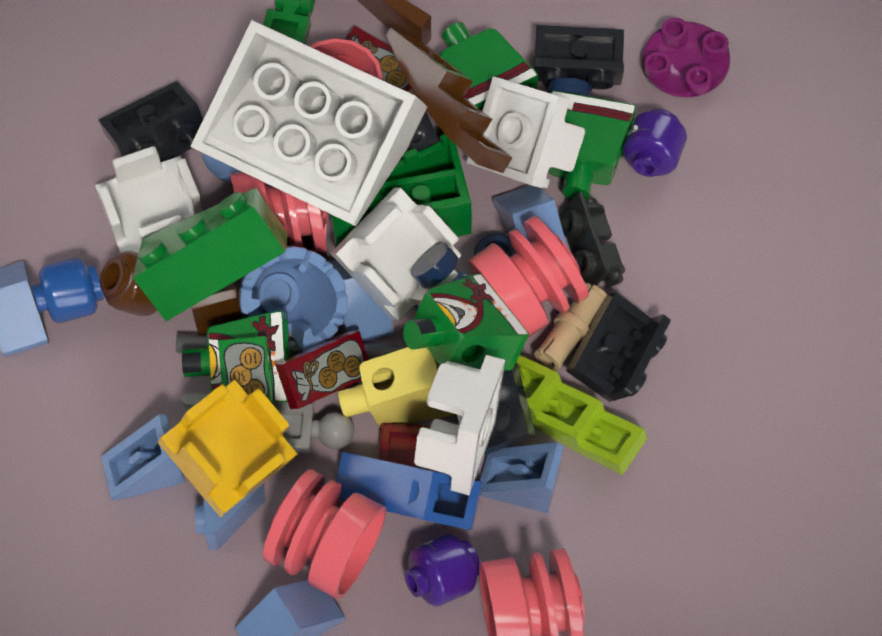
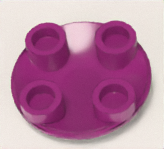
M676 17L669 18L662 24V28L650 37L645 45L642 57L645 74L656 88L672 96L688 98L709 93L717 88L728 74L730 67L728 38L723 33L703 24L685 22L683 19Z

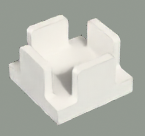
M493 76L483 107V112L493 120L483 135L509 154L512 160L504 173L477 165L469 157L467 164L532 186L548 188L550 179H547L546 176L549 168L554 167L568 172L573 171L585 134L584 128L565 122L567 109L572 110L574 101Z
M149 147L113 160L112 163L116 177L95 185L120 253L125 251L139 253L142 238L203 211L199 192L185 158L182 159L181 156L160 162L156 147Z
M395 187L330 253L391 320L399 321L412 306H420L424 294L429 289L450 283L458 275L453 270L438 285L432 288H422L411 276V270L424 253L438 244L446 243L458 258L461 256L453 246L459 240L458 237L429 206L415 204L401 188Z
M486 355L481 370L447 361L439 366L428 394L427 405L461 415L462 421L460 425L435 419L430 429L420 428L417 436L414 463L424 468L449 474L452 477L451 491L470 495L496 422L505 360Z

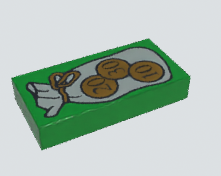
M268 337L218 340L222 384L226 387L236 380L248 395L258 388L274 405Z

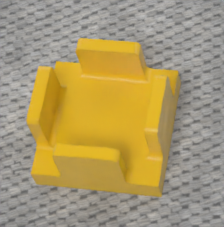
M236 380L226 387L223 384L194 405L184 414L181 421L160 437L157 442L220 518L297 455V452L283 437V433L289 427L285 418L260 389L257 388L248 395Z

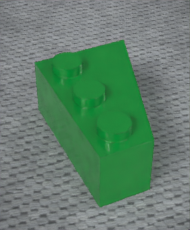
M446 134L440 136V142L417 152L414 148L405 152L402 156L403 160L397 163L358 222L359 224L395 187L401 188L415 204L431 207L457 237L471 235V199L456 144ZM329 214L336 248L356 226Z
M257 188L243 194L237 192L228 196L214 207L142 238L133 279L163 319L168 321L285 253L288 232Z

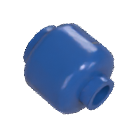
M79 257L43 266L39 272L40 283L31 285L38 311L48 310L51 319L57 323L92 315L97 310V301L104 300L95 265L87 266L86 262Z

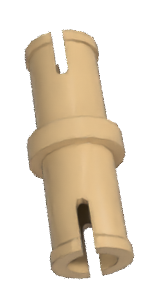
M586 283L589 292L588 298L579 304L573 301L569 311L564 314L559 312L554 320V329L534 353L536 360L541 365L549 369L552 367L554 371H559L576 344L582 342L607 296L601 288L593 285L591 289L590 283Z

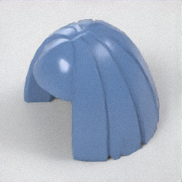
M286 246L285 253L241 278L238 293L240 312L247 314L248 318L275 311L288 313L289 332L304 352L324 343L325 339H331L338 331V326L342 325L344 321L342 316L346 315L348 296L344 293L347 289L339 272L324 257L303 247Z

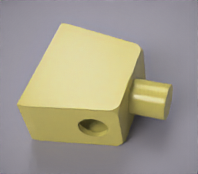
M406 347L362 362L359 365L363 384L338 391L344 416L351 417L370 412L379 428H381V423L411 424L455 414L427 405L428 394L440 366L427 348L412 350Z

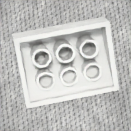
M251 20L190 147L356 226L407 150L427 106L417 96Z

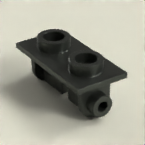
M578 192L560 213L559 218L571 253L580 268V274L585 284L590 283L591 289L593 285L597 286L601 281H605L607 286L618 285L624 280L622 274L625 272V267L622 264L616 244L600 243V240H609L612 237L605 209L602 204L597 203L596 199L590 198L585 200L583 192Z

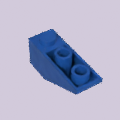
M342 452L336 477V482L340 483L342 487L340 501L345 502L353 493H360L385 506L387 512L467 530H473L483 482L474 481L470 495H465L450 490L452 477L448 474Z

